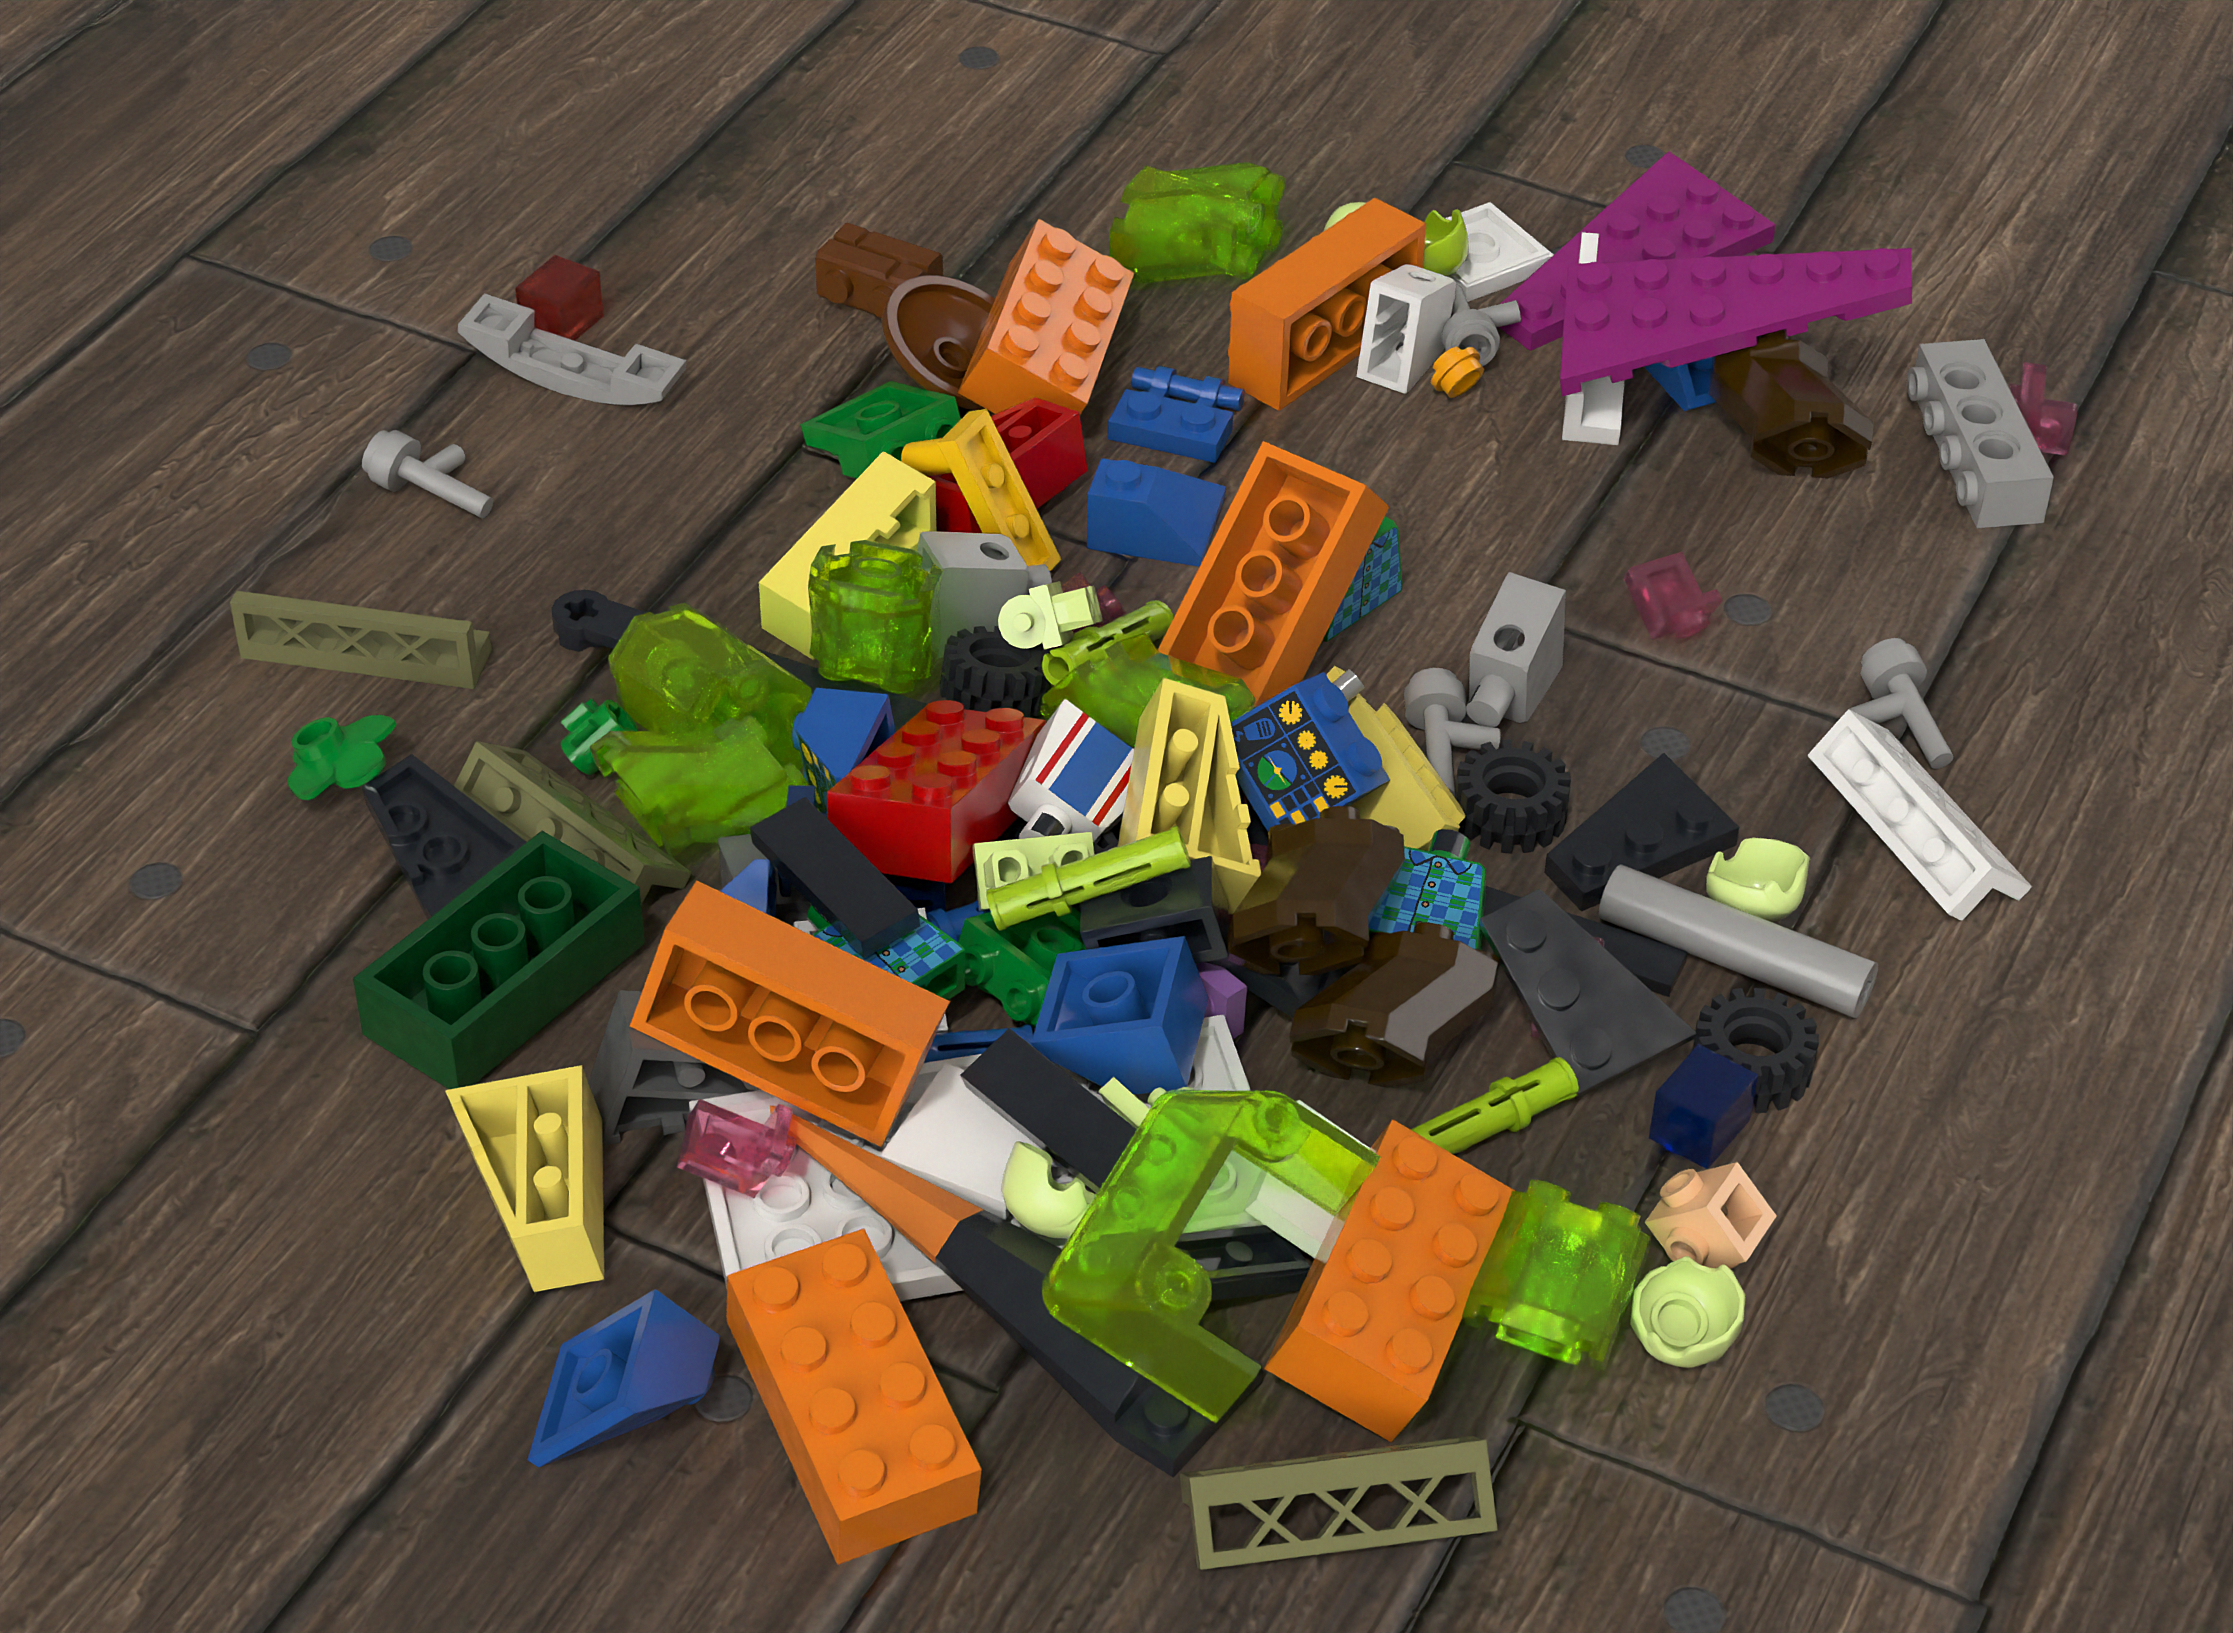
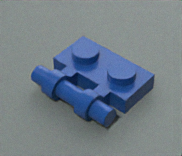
M1158 366L1156 370L1136 367L1132 375L1131 387L1142 390V392L1129 389L1124 391L1108 420V440L1216 463L1233 430V412L1222 410L1220 407L1240 411L1244 403L1245 390L1226 386L1224 379L1206 376L1203 381L1179 376L1176 369ZM1172 397L1180 398V399H1184V400H1189V401H1194V402H1196V403H1189V402H1185V401L1175 400V399H1172Z

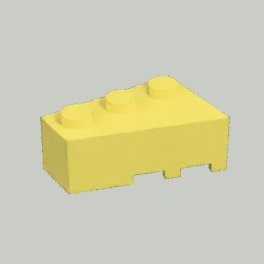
M883 451L759 581L762 629L814 660L907 596L911 589L920 532H937L935 481Z
M1163 678L1139 719L1118 846L1164 832L1177 825L1184 839L1190 860L1212 856L1229 906V913L1233 914L1261 875L1259 860L1252 858L1247 827L1251 821L1247 804H1241L1235 774L1240 767L1226 699L1223 695Z
M582 1065L445 1090L467 1145L533 1291L537 1292L603 1280L602 1118Z

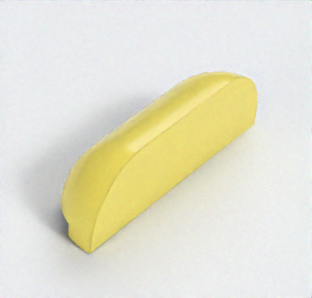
M1334 666L1328 672L1327 677L1333 683L1345 671ZM1358 693L1348 702L1349 713L1363 736L1370 740L1378 749L1382 759V767L1390 780L1350 806L1360 811V819H1372L1383 825L1398 828L1400 833L1404 835V846L1428 851L1432 836L1437 830L1449 829L1458 832L1459 824L1465 818L1464 811L1392 710L1383 703L1375 711Z

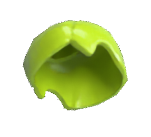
M1455 209L1452 211L1451 220L1443 218L1436 210H1433L1424 221L1426 223L1423 269L1449 277L1458 271L1469 254L1467 228L1460 210Z

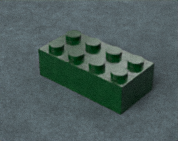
M542 830L353 977L362 1035L448 1089L474 1085L645 944L640 887Z

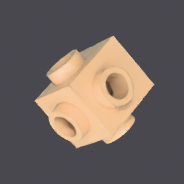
M1738 1162L1700 1172H1696L1694 1169H1686L1674 1175L1661 1188L1660 1195L1662 1198L1645 1221V1224L1672 1261L1689 1256L1696 1263L1709 1268L1726 1265L1729 1269H1732L1748 1260L1776 1218V1214Z

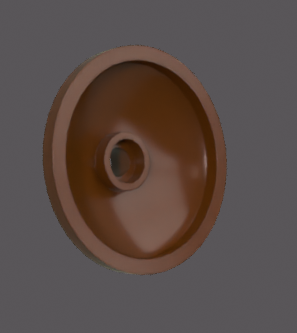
M919 276L903 282L889 297L882 315L884 336L895 360L909 378L922 389L954 396L957 406L962 409L971 411L985 409L958 394V391L995 298L973 285L943 276Z

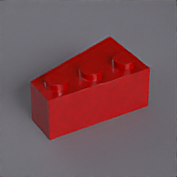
M1034 397L991 416L1036 509L1056 494L1062 492L1065 487L1088 471L1080 413L1078 411ZM953 473L927 476L936 483L937 532L982 533Z

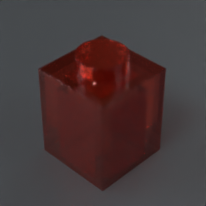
M557 255L552 256L515 287L517 304L534 310L535 328L576 341L604 316L600 272Z

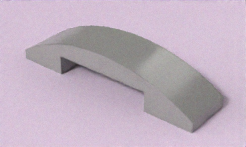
M485 293L458 324V333L504 368L542 387L593 402L637 405L662 401L686 370V360L636 343L627 355L622 357L535 328L533 309Z

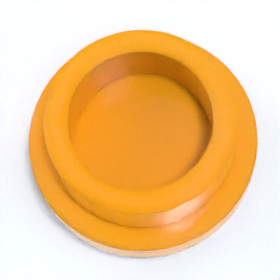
M1456 346L1447 350L1433 365L1435 373L1431 378V385L1436 391H1444L1450 398L1463 394L1484 373V368L1479 363L1480 354L1474 347L1461 350Z

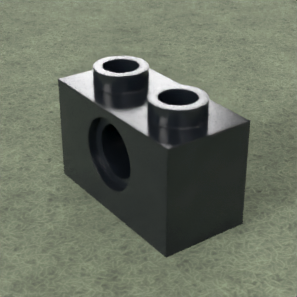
M1212 856L1190 860L1191 867L1181 868L1133 884L1130 887L1118 889L1081 902L1080 934L1086 950L1185 936L1195 964L1227 958L1229 906Z

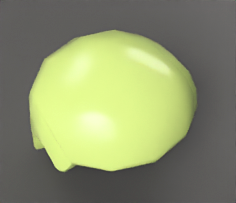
M1764 838L1744 839L1740 843L1735 856L1730 860L1725 861L1722 852L1715 854L1706 876L1707 894L1710 899L1767 921L1775 922L1781 920L1796 910L1802 901L1806 888L1810 857L1798 846L1780 840Z
M1015 1142L1003 1174L1001 1192L1006 1208L1019 1223L1037 1234L1051 1238H1076L1091 1233L1103 1223L1110 1204L1107 1199L1087 1191L1086 1185L1077 1177L1067 1184L1057 1183L1052 1178V1158L1050 1154L1028 1143Z
M1684 1256L1669 1263L1667 1266H1661L1648 1272L1633 1291L1630 1325L1647 1352L1656 1359L1677 1367L1691 1368L1718 1360L1738 1337L1744 1320L1746 1295L1733 1271L1726 1265L1709 1268L1696 1263L1689 1256Z

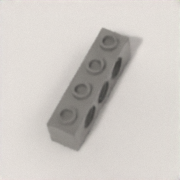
M1985 339L1919 344L1915 367H1911L1907 374L1908 395L1912 401H1917L1923 414L1924 429L1928 435H1933L1939 448L1941 465L1944 470L1950 471L1956 484L1957 499L1961 506L1967 507L1976 528L2044 523L2054 477Z

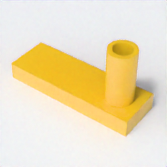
M987 409L969 411L943 438L911 442L905 445L901 454V462L925 476L953 473L982 533L1003 534L1009 537L1027 566L1045 564L1049 571H1051L1061 560L1058 551Z

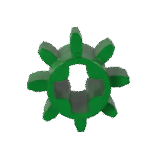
M590 698L586 703L581 702L561 720L564 727L570 731L561 740L562 750L570 762L587 775L592 776L601 769L609 777L614 772L618 773L638 755L635 748L629 744L639 734L637 725L631 716L612 700H606L598 706Z

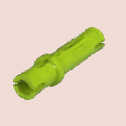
M1152 600L1146 603L1145 606L1125 616H1121L1100 628L1086 627L1075 633L1070 643L1060 648H1054L1049 651L1050 654L1044 655L1042 660L1043 673L1046 679L1058 688H1065L1085 675L1097 677L1109 671L1115 664V660L1138 650L1156 639L1164 638L1174 616L1165 603Z
M1176 825L1164 832L1111 848L1060 867L1057 866L1055 861L1042 865V873L995 889H987L986 897L998 930L1002 931L1009 926L1053 911L1056 912L1057 916L1071 913V905L1118 889L1130 887L1133 884L1181 868L1191 867V862L1180 829Z
M1555 1057L1549 1063L1514 1080L1509 1077H1502L1492 1082L1489 1086V1092L1452 1110L1443 1112L1439 1116L1410 1130L1454 1155L1505 1129L1517 1132L1527 1127L1531 1123L1532 1116L1565 1100L1575 1098L1577 1096L1576 1092L1579 1091L1578 1081L1570 1065L1564 1059Z

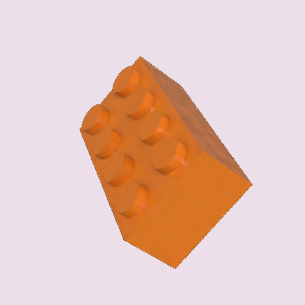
M1374 197L1319 235L1311 238L1307 243L1283 259L1276 261L1271 267L1247 283L1240 285L1232 292L1230 301L1231 325L1230 344L1228 347V384L1235 388L1244 389L1248 395L1280 411L1358 357L1361 350L1371 282L1405 264L1423 268L1426 223Z
M1038 219L1009 263L958 394L994 414L1034 397L1078 411L1081 414L1088 404L1134 272L1123 267L1114 258L1102 255L1075 240L1068 232L1060 228H1054Z
M1263 441L1152 661L1178 679L1197 688L1223 695L1227 702L1247 711H1251L1293 685L1302 682L1389 506L1367 485Z
M696 880L664 930L629 1027L882 1147L912 1091L950 1001Z
M1392 1119L1358 1163L1264 1369L1392 1443L1430 1396L1515 1190Z
M864 1228L727 1275V1323L837 1565L977 1513L982 1469Z

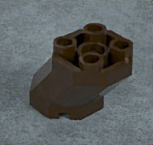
M1784 329L1757 336V345L1712 357V366L1709 374V395L1751 436L1752 459L1778 475L1795 476L1796 466L1812 467L1811 478L1825 479L1865 466L1868 449L1870 450L1872 445L1873 422L1828 379V358L1801 340H1792L1791 336L1787 337Z
M1351 806L1328 807L1320 812V818H1313L1298 824L1287 823L1270 827L1268 830V847L1265 853L1266 867L1233 913L1227 932V960L1264 975H1280V962H1298L1299 975H1320L1360 963L1363 958V947L1367 948L1369 943L1368 923L1395 884L1405 860L1404 835L1396 827L1383 825L1372 819H1360V811Z
M1417 923L1414 926L1413 932L1371 933L1367 948H1364L1361 963L1295 1010L1289 1035L1290 1042H1293L1291 1055L1333 1078L1350 1080L1353 1068L1371 1072L1369 1085L1389 1088L1424 1082L1429 1056L1492 1009L1497 988L1500 958L1488 951L1473 949L1461 941L1453 940L1454 932L1451 929L1435 923Z

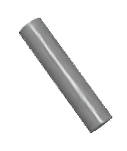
M1621 864L1616 867L1610 876L1599 906V918L1663 944L1687 951L1689 954L1853 1018H1857L1864 1009L1877 976V962Z

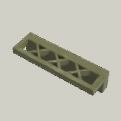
M236 591L230 601L240 658L474 689L492 651L490 632L473 630V624L470 621Z
M476 741L454 784L458 790L526 842L543 830L639 886L641 905L652 884L684 889L692 874L690 870L525 750Z
M1474 1436L1179 1473L1182 1500L1184 1504L1190 1506L1197 1568L1200 1570L1498 1531L1487 1441ZM1471 1473L1476 1516L1447 1520L1425 1502L1444 1476ZM1427 1478L1416 1493H1413L1401 1483L1402 1481ZM1387 1483L1406 1498L1409 1503L1390 1527L1372 1529L1352 1513L1351 1510L1371 1485ZM1353 1488L1342 1503L1326 1492ZM1314 1493L1334 1509L1335 1513L1316 1537L1298 1539L1278 1523L1277 1520L1296 1495ZM1278 1498L1268 1513L1252 1502L1255 1500ZM1240 1503L1261 1520L1242 1547L1213 1550L1209 1506ZM1418 1510H1421L1433 1520V1522L1408 1525ZM1345 1519L1360 1530L1334 1534ZM1270 1529H1273L1286 1540L1259 1544Z

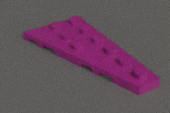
M1668 151L1500 303L1503 304L1516 300L1521 322L1499 328L1529 351L1563 337L1568 264H1578L1582 232L1599 234L1596 262H1622L1648 259L1702 258L1707 256H1743L1772 243L1776 224Z
M1879 248L1875 250L1820 251L1813 253L1728 257L1707 256L1686 259H1648L1643 261L1568 264L1560 371L1562 397L1582 392L1581 383L1609 376L1611 382L1616 383L1633 378L1632 369L1658 362L1672 368L1757 345L1756 336L1784 329L1787 337L1808 331V323L1831 316L1849 321L1912 304L1911 248Z

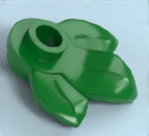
M370 715L347 726H339L337 721L331 717L320 718L306 724L295 733L291 740V745L294 748L292 757L296 767L287 780L290 790L298 799L311 800L315 799L328 786L334 783L339 787L347 789L360 787L372 781L382 772L387 762L377 744L395 729L397 723L388 716Z

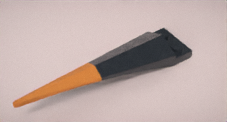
M770 1105L771 1120L775 1127L853 1190L943 1270L998 1322L1117 1443L1174 1478L1262 1382V1364L1205 1330L1203 1319L1175 1305L1125 1310L1098 1266L778 1106Z

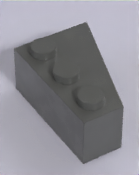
M619 990L588 1081L602 1118L603 1146L621 1143L619 1132L658 1125L662 1126L664 1135L685 1131L684 1121L691 1120L689 1101L761 1089L629 1027L642 992Z

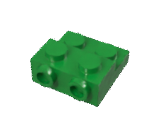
M889 381L800 424L807 446L829 451L832 455L838 456L843 475L857 479L883 451L901 461L902 450L906 444L943 438L961 418L954 396Z
M1073 907L1071 913L1057 916L1056 912L1053 911L1009 926L1002 931L998 930L991 912L966 918L958 941L966 950L965 983L970 986H977L982 991L992 994L1001 1000L1005 1012L1013 1020L1023 1021L1027 1025L1036 1028L1057 954L1086 950L1080 934L1081 913Z

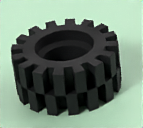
M975 626L973 634L967 629L957 631V637L951 635L947 639V644H945L940 680L941 698L960 702L966 710L987 712L997 708H1012L1021 711L1023 717L1030 718V713L1039 716L1043 713V709L1048 707L1052 685L1043 673L1042 660L1044 655L1050 654L1049 651L1052 649H1044L1041 646L1042 643L1033 648L1015 647L1003 638L999 626H994V632H987L984 626Z
M1512 739L1501 740L1500 749H1495L1491 742L1481 744L1480 754L1473 749L1469 751L1465 756V762L1460 761L1458 766L1455 799L1465 814V818L1459 824L1460 827L1464 826V835L1469 840H1473L1481 835L1480 846L1489 850L1494 842L1502 844L1501 853L1512 854L1513 845H1520L1522 852L1528 853L1534 852L1535 841L1543 848L1552 844V837L1559 838L1563 832L1564 824H1566L1571 788L1570 772H1565L1566 764L1561 758L1552 761L1553 752L1545 747L1538 753H1534V743L1523 741L1521 749L1512 748ZM1513 793L1527 798L1508 799L1496 794Z
M1738 988L1731 990L1729 1001L1720 993L1712 998L1711 1007L1704 1005L1696 1024L1695 1032L1697 1034L1693 1042L1690 1066L1692 1074H1698L1696 1083L1702 1091L1712 1087L1711 1098L1721 1104L1729 1096L1733 1098L1731 1109L1743 1111L1745 1102L1754 1103L1755 1113H1767L1768 1104L1771 1101L1779 1111L1789 1106L1790 1097L1798 1102L1804 1096L1805 1088H1809L1812 1080L1819 1045V1034H1815L1817 1025L1813 1017L1804 1019L1806 1009L1801 1004L1796 1003L1791 1008L1786 1007L1788 996L1777 992L1772 1001L1764 998L1766 989L1754 988L1752 997H1745L1743 989ZM1754 1044L1765 1047L1775 1054L1755 1056L1744 1053L1734 1046Z

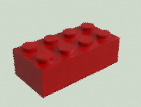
M940 700L931 702L827 791L828 820L881 873L953 883L974 862L972 845L974 843L994 842L1019 817V815L1011 810L1008 801L1036 736L1045 725V720L1023 717L1021 711L1012 708H997L981 712L966 710L964 705L957 701Z

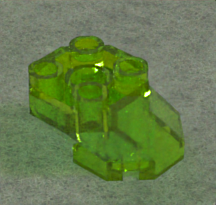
M1249 162L1162 171L1145 165L1125 187L1120 202L1130 206L1125 219L1115 217L1110 229L1109 256L1117 260L1126 269L1134 272L1132 280L1140 283L1227 274L1243 280L1245 278L1250 279L1254 275L1258 263L1263 259L1265 251L1273 252L1279 245L1283 233V222L1277 218L1279 202L1285 189V177L1272 173L1268 168Z
M869 540L851 542L849 553L835 555L836 544L821 546L811 563L808 581L812 625L809 654L819 661L818 673L826 679L834 681L858 679L877 683L882 689L892 693L913 691L916 680L930 677L938 659L941 641L940 588L943 570L933 564L929 573L922 568L923 556L914 549Z
M685 602L670 606L671 610L654 615L652 612L634 616L608 657L611 674L615 678L618 690L616 692L617 702L631 718L693 761L703 772L742 794L757 790L762 792L774 791L781 788L785 782L794 780L803 767L801 752L796 750L793 745V724L797 714L805 711L812 697L811 688L804 681L733 634L724 625Z
M1145 632L1120 640L1106 648L1104 651L1109 658L1094 665L1090 660H1087L1074 668L1042 696V703L1044 705L1040 706V712L1048 721L1063 700L1066 699L1134 749L1140 716L1163 678L1225 696L1230 722L1256 708L1254 706L1256 699L1245 682L1240 678L1159 653Z
M748 715L740 722L730 717L711 732L609 731L589 746L595 764L604 778L613 771L619 776L620 779L615 782L618 789L614 793L650 839L659 847L664 845L666 853L672 858L693 842L718 843V838L750 834L749 827L787 807L789 785L810 786L794 764L788 762L781 766L767 750L773 746L772 741L759 722L751 715Z
M1531 1179L1526 1192L1512 1191L1503 1219L1471 1287L1462 1317L1465 1324L1477 1330H1481L1484 1318L1486 1317L1489 1319L1488 1321L1499 1324L1495 1338L1563 1363L1578 1365L1582 1352L1589 1353L1588 1357L1591 1368L1605 1371L1614 1341L1633 1297V1291L1637 1287L1651 1247L1650 1235L1642 1232V1228L1638 1226L1641 1216L1627 1208L1612 1203L1599 1202L1595 1211L1569 1202L1571 1192L1545 1181Z

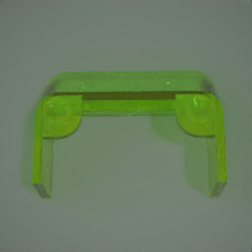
M1172 1090L1159 1096L1124 1148L1049 1268L1042 1283L1043 1301L1048 1311L1058 1321L1214 1423H1217L1254 1380L1262 1366L1198 1325L1211 1301V1282L1203 1267L1194 1259L1175 1248L1174 1245L1232 1150L1333 1216L1339 1212L1364 1182L1381 1158V1156L1290 1097L1276 1091Z

